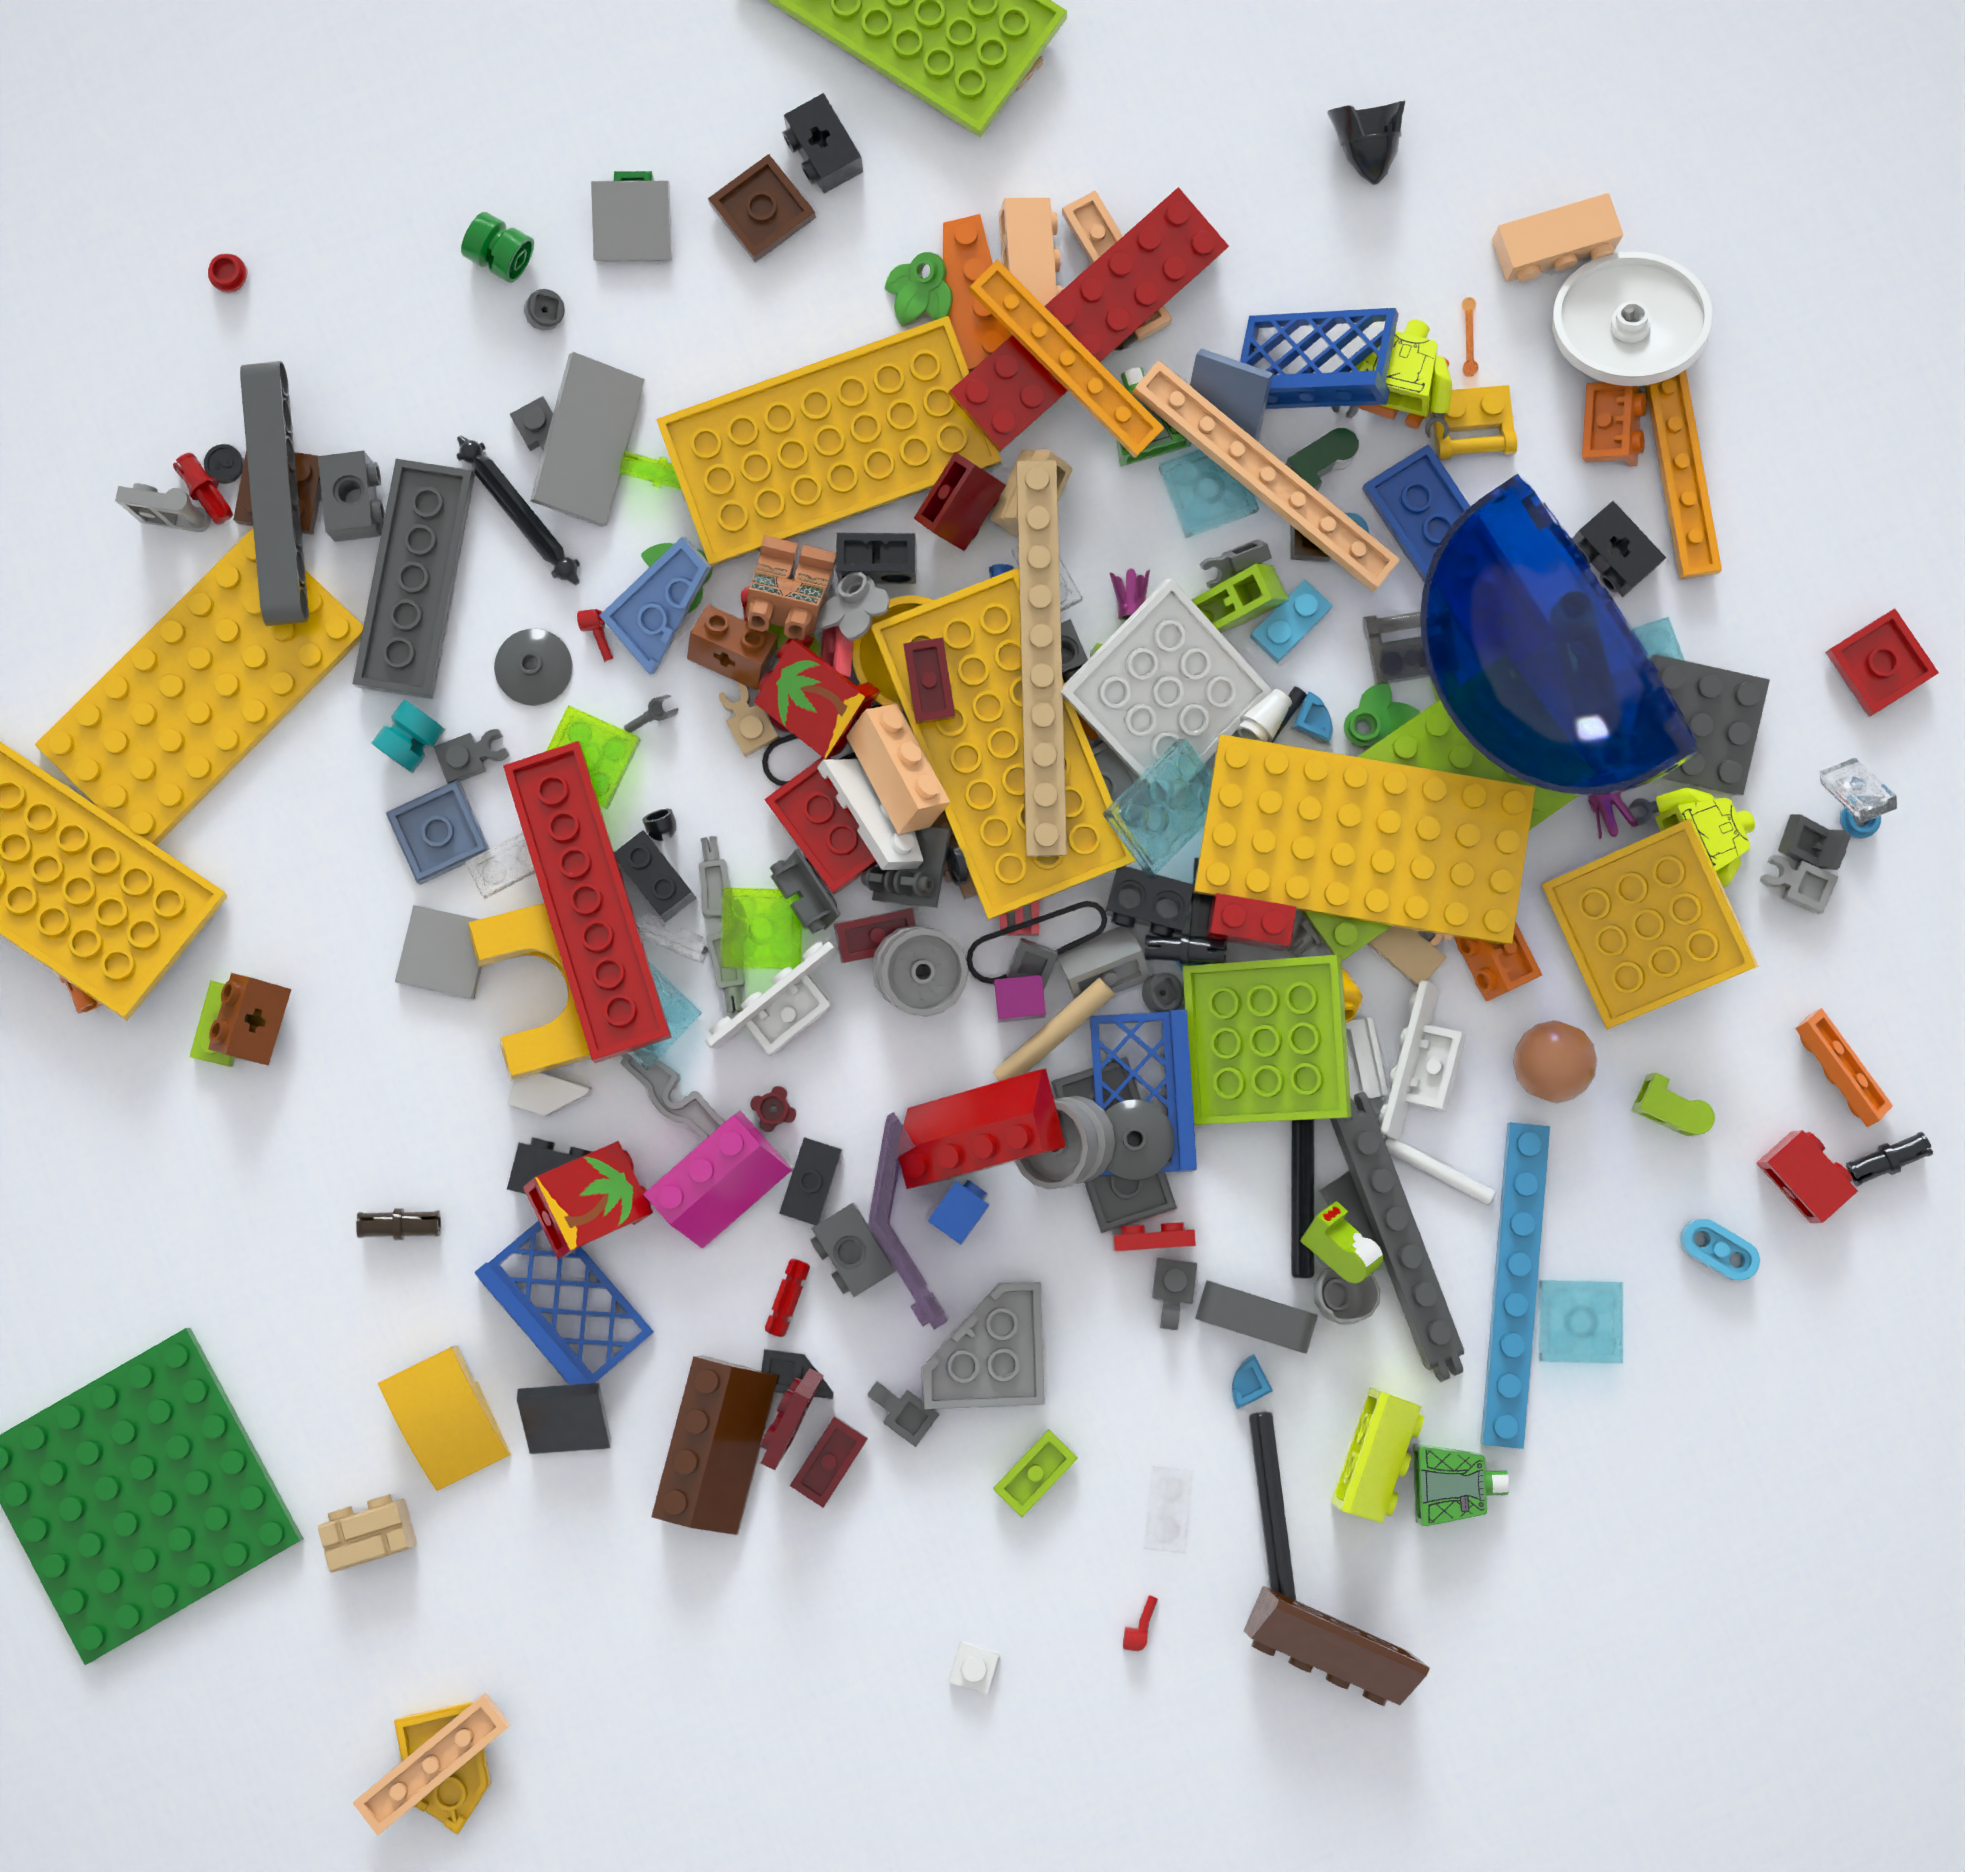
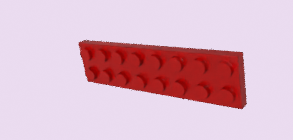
M1178 187L1044 307L1101 362L1226 251L1229 245ZM1011 335L956 384L948 394L995 448L1001 452L1065 395L1068 390Z
M576 741L503 765L592 1061L598 1063L672 1038L580 742Z

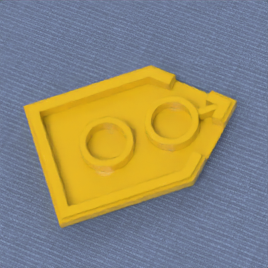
M465 1702L395 1719L394 1724L401 1761L411 1755L473 1702ZM484 1748L414 1805L422 1812L426 1811L444 1823L446 1828L457 1835L491 1784Z

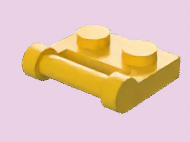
M1509 385L1452 390L1449 412L1445 413L1444 420L1449 425V432L1499 428L1500 436L1451 440L1448 434L1443 440L1444 426L1441 422L1433 423L1438 459L1449 460L1451 455L1502 451L1503 455L1516 454L1517 435L1514 430Z

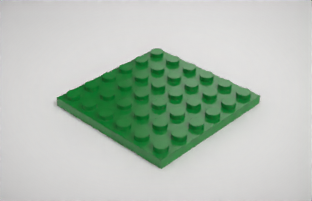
M191 1328L181 1330L0 1434V1505L84 1665L107 1654L304 1539Z

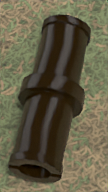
M395 1208L393 1212L357 1213V1220H360L356 1221L358 1238L393 1236L394 1240H404V1236H440L441 1233L440 1229H438L441 1228L440 1210L435 1212H404L403 1208Z

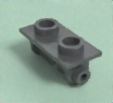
M799 849L794 850L785 862L780 860L770 867L773 873L770 877L785 899L795 894L799 895L800 899L792 903L790 907L805 930L809 929L812 934L821 929L826 930L841 915L837 909L834 897L824 889L816 877L814 867L808 859L803 857Z

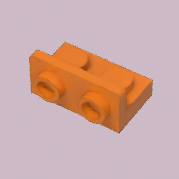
M1606 382L1586 384L1582 459L1586 463L1624 460L1628 466H1637L1638 454L1644 452L1645 445L1644 433L1640 430V416H1645L1647 410L1646 395L1644 392L1641 393L1638 386H1622Z
M1516 921L1511 945L1453 936L1458 950L1463 955L1474 977L1476 986L1486 1001H1490L1542 976Z

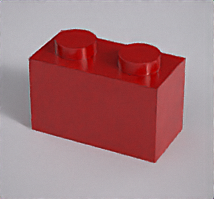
M1216 893L1211 903L1206 938L1226 939L1227 942L1285 951L1291 944L1296 906Z
M1803 1130L1792 1131L1756 1164L1810 1223H1823L1856 1194L1858 1190L1850 1183L1853 1177L1848 1170L1838 1162L1833 1164L1823 1153L1825 1146L1811 1132L1805 1133Z

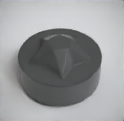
M539 289L533 292L526 300L524 314L527 321L534 328L544 331L551 330L563 319L565 306L561 297L554 291Z
M1153 974L1143 984L1142 998L1145 1005L1151 1011L1170 1012V1010L1177 1009L1181 1004L1183 987L1179 979L1173 974Z

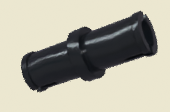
M1182 934L1181 937L1146 935L1145 945L1160 948H1144L1145 960L1180 961V965L1187 966L1190 965V962L1226 963L1227 955H1224V952L1211 951H1227L1226 939L1192 938L1191 934Z
M1919 1132L1893 1145L1888 1143L1878 1146V1151L1855 1161L1847 1162L1846 1168L1853 1177V1183L1858 1187L1862 1183L1888 1172L1891 1175L1901 1172V1167L1926 1156L1933 1155V1150L1926 1135L1923 1132Z

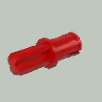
M185 453L176 459L177 463H173V468L187 485L189 496L193 500L200 502L215 524L220 525L230 520L233 512L218 491L217 480L205 472L193 453Z

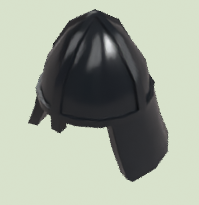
M1406 100L1361 110H1355L1353 106L1347 105L1327 111L1348 162L1360 176L1372 185L1379 184L1385 177L1398 152L1402 115Z

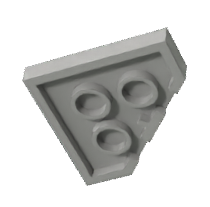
M1041 1282L998 1283L921 1367L922 1409L1045 1404Z

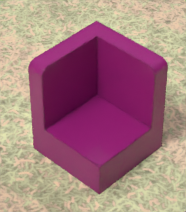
M1040 975L994 980L998 1023L1046 1017L1043 981Z

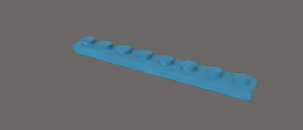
M1507 1123L1481 1444L1524 1449L1550 1126Z

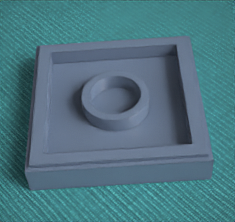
M1201 348L1196 353L1190 386L1258 442L1273 373Z
M458 780L386 812L413 876L419 885L491 852Z

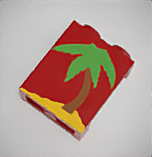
M808 634L802 641L797 638L788 639L782 645L777 654L780 660L775 668L768 671L758 684L760 692L755 698L754 703L820 756L828 759L842 753L849 742L846 735L866 709L871 708L881 691L870 682L858 686L850 682L809 649L814 638Z
M619 1141L538 1175L523 1186L557 1260L573 1253L581 1246L631 1223L635 1225L653 1213L651 1203L643 1195L647 1190L639 1184L633 1172L634 1164L632 1158L626 1150L622 1149Z

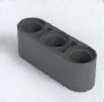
M1206 1280L1195 1319L1307 1354L1318 1315Z

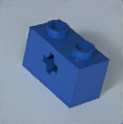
M967 1180L964 1185L956 1181L927 1221L962 1245L990 1206L984 1201L988 1193L970 1180Z

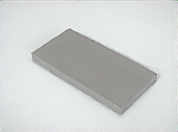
M576 352L569 354L532 491L531 502L601 527L607 525L645 379Z

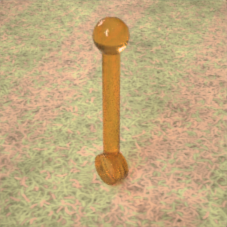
M1467 297L1463 299L1461 304L1462 309L1465 311L1466 362L1462 366V372L1465 376L1472 377L1478 371V364L1474 361L1473 311L1477 303L1474 298Z

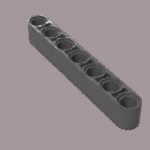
M282 361L242 365L240 367V381L261 614L266 626L303 623L308 621L309 609L287 373Z

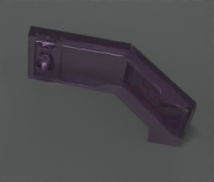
M892 1112L886 1117L868 1226L916 1302L910 1306L923 1327L930 1323L935 1330L946 1323L949 1317L890 1225L900 1166L899 1157L916 1147L897 1115Z

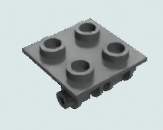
M929 827L915 831L923 858L922 864L917 869L882 870L878 865V867H870L864 871L861 881L864 886L873 891L872 900L937 908L951 830Z

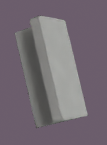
M1119 926L1106 931L1057 957L1067 978L1073 999L1079 996L1099 977L1114 993L1143 983L1150 977L1143 951L1131 928Z

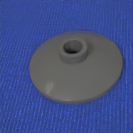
M525 629L511 635L499 648L494 663L495 677L502 691L512 700L530 706L546 704L561 695L570 682L573 669L572 658L567 646L555 634L543 629ZM529 658H536L538 661L537 666L532 670L525 669V661Z
M1126 1100L1110 1107L1105 1113L1113 1125L1115 1147L1112 1160L1106 1169L1112 1174L1127 1180L1146 1179L1158 1173L1169 1161L1174 1148V1132L1168 1117L1157 1106L1142 1100ZM1136 1131L1141 1134V1145L1133 1147L1128 1144L1127 1135L1130 1132Z

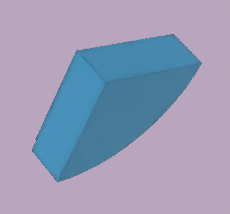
M1309 691L1292 729L1329 744L1333 731L1329 712L1323 701Z
M1254 1354L1241 1363L1233 1378L1232 1398L1236 1409L1273 1391Z

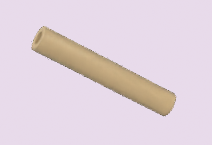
M1099 977L993 1071L998 1081L1028 1073L1113 998L1115 993Z

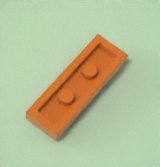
M1821 1008L1810 1014L1795 1028L1800 1035L1803 1046L1815 1055L1823 1066L1827 1079L1839 1088L1847 1099L1851 1112L1860 1118L1866 1127L1880 1121L1893 1107L1892 1103L1824 1010Z

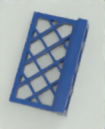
M1396 308L1249 316L1240 362L1254 366L1264 357L1271 365L1266 369V371L1273 373V378L1265 409L1387 405L1390 390L1385 383L1399 313ZM1385 321L1384 330L1371 341L1363 333L1372 323ZM1347 324L1350 329L1336 341L1332 342L1326 335L1335 325ZM1310 325L1314 330L1298 344L1290 338L1289 335L1300 326ZM1274 327L1278 332L1260 346L1256 342L1259 328ZM1359 336L1366 345L1348 359L1341 352V349ZM1322 338L1328 347L1311 361L1304 351ZM1286 340L1292 349L1274 362L1268 353L1282 341ZM1373 352L1378 357L1376 370L1359 371L1356 366ZM1335 354L1344 362L1333 372L1322 373L1318 369ZM1298 356L1307 363L1296 374H1285L1282 371Z
M1187 1009L1170 1010V1012L1091 1016L1090 1031L1095 1103L1104 1110L1114 1098L1118 1102L1125 1101L1118 1094L1132 1078L1136 1079L1151 1093L1145 1099L1146 1102H1149L1155 1096L1167 1107V1117L1174 1132V1148L1170 1157V1164H1166L1158 1173L1196 1171ZM1161 1021L1162 1039L1153 1049L1134 1034L1144 1022ZM1123 1023L1137 1024L1132 1030H1130ZM1116 1024L1127 1034L1113 1051L1106 1047L1099 1039V1025ZM1130 1038L1148 1053L1134 1070L1116 1055ZM1162 1044L1164 1060L1156 1053ZM1100 1048L1109 1055L1102 1064ZM1151 1057L1160 1063L1165 1070V1078L1155 1089L1137 1074ZM1111 1059L1130 1074L1115 1091L1102 1081L1101 1070ZM1164 1085L1166 1086V1099L1158 1093ZM1103 1089L1111 1095L1104 1104ZM1106 1169L1099 1176H1111L1114 1174Z
M538 1220L490 1262L483 1264L474 1273L568 1385L596 1383L651 1336L654 1331L582 1247L563 1258L580 1259L586 1265L584 1282L561 1280L563 1258L558 1259L556 1280L533 1279L534 1256L556 1257L554 1251L535 1250L536 1234L543 1229ZM531 1239L530 1250L520 1249ZM513 1254L529 1255L527 1278L510 1277L500 1265ZM590 1271L600 1283L589 1282ZM516 1283L527 1284L526 1295L516 1285ZM532 1284L555 1285L553 1308H538L530 1301ZM560 1286L584 1287L582 1310L558 1309ZM589 1288L606 1289L612 1296L610 1312L587 1311ZM616 1302L626 1313H615ZM541 1313L553 1314L552 1326ZM557 1314L581 1316L579 1339L562 1338L557 1333ZM586 1316L610 1318L608 1341L584 1339ZM614 1318L632 1319L642 1332L630 1342L613 1341ZM568 1344H579L578 1356ZM583 1345L607 1346L606 1363L592 1374L582 1362ZM612 1346L623 1347L611 1358Z

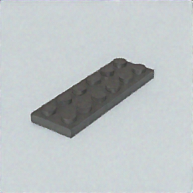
M402 459L395 460L352 683L355 687L433 699L475 474L472 470Z

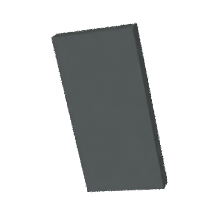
M1121 1058L1130 1067L1128 1058ZM1115 1061L1109 1062L1101 1070L1102 1081L1114 1091L1130 1075ZM1093 1068L1051 1081L1057 1099L1080 1096L1095 1102ZM1132 1078L1118 1094L1125 1101L1141 1100L1135 1080ZM1103 1089V1104L1111 1096L1105 1089ZM1114 1098L1104 1111L1106 1112L1110 1107L1119 1102ZM1133 1131L1127 1135V1141L1134 1147H1137L1142 1143V1136L1139 1132ZM1156 1173L1149 1178L1141 1180H1127L1116 1175L1098 1176L1092 1181L1084 1183L1100 1233L1177 1209L1166 1173Z

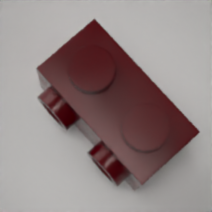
M955 452L913 519L965 552L970 542L976 537L980 526L992 507L997 504L1006 484Z

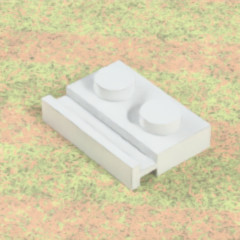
M1367 1017L1351 1020L1346 1023L1350 1098L1355 1101L1354 1095L1362 1091L1366 1093L1368 1098L1389 1095L1373 1018Z

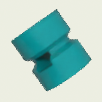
M404 699L391 715L393 724L391 726H383L371 744L413 774L426 757L423 749L425 747H433L446 729Z

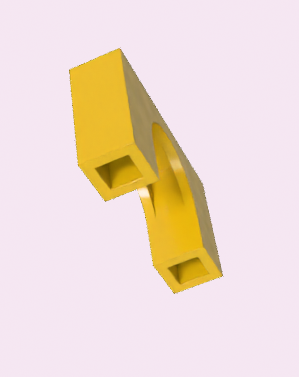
M542 903L469 922L468 932L478 967L520 956H535L552 963L560 971L566 982L568 992L567 1004L555 1020L541 1027L500 1038V1046L510 1081L591 1059L545 904Z

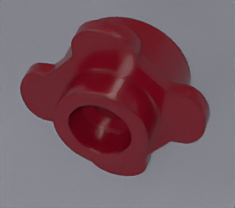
M776 1086L772 1089L771 1093L763 1096H754L750 1102L751 1109L757 1112L761 1120L759 1127L764 1132H772L777 1125L784 1122L792 1123L796 1118V1110L790 1107L786 1099L787 1091L785 1088ZM773 1105L777 1107L775 1113L770 1112V1107Z

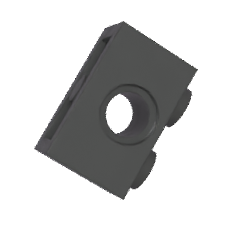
M364 450L318 456L325 532L334 542L381 536L380 523L384 522L385 512L381 500H377L376 486L381 485L378 463H373ZM354 489L361 490L358 500L346 503V496L350 491Z
M855 1203L849 1204L811 1228L816 1236L810 1239L820 1258L824 1260L829 1257L837 1269L831 1275L843 1294L850 1291L853 1297H856L896 1272V1269ZM848 1240L856 1241L862 1248V1256L854 1264L844 1262L840 1256V1248Z

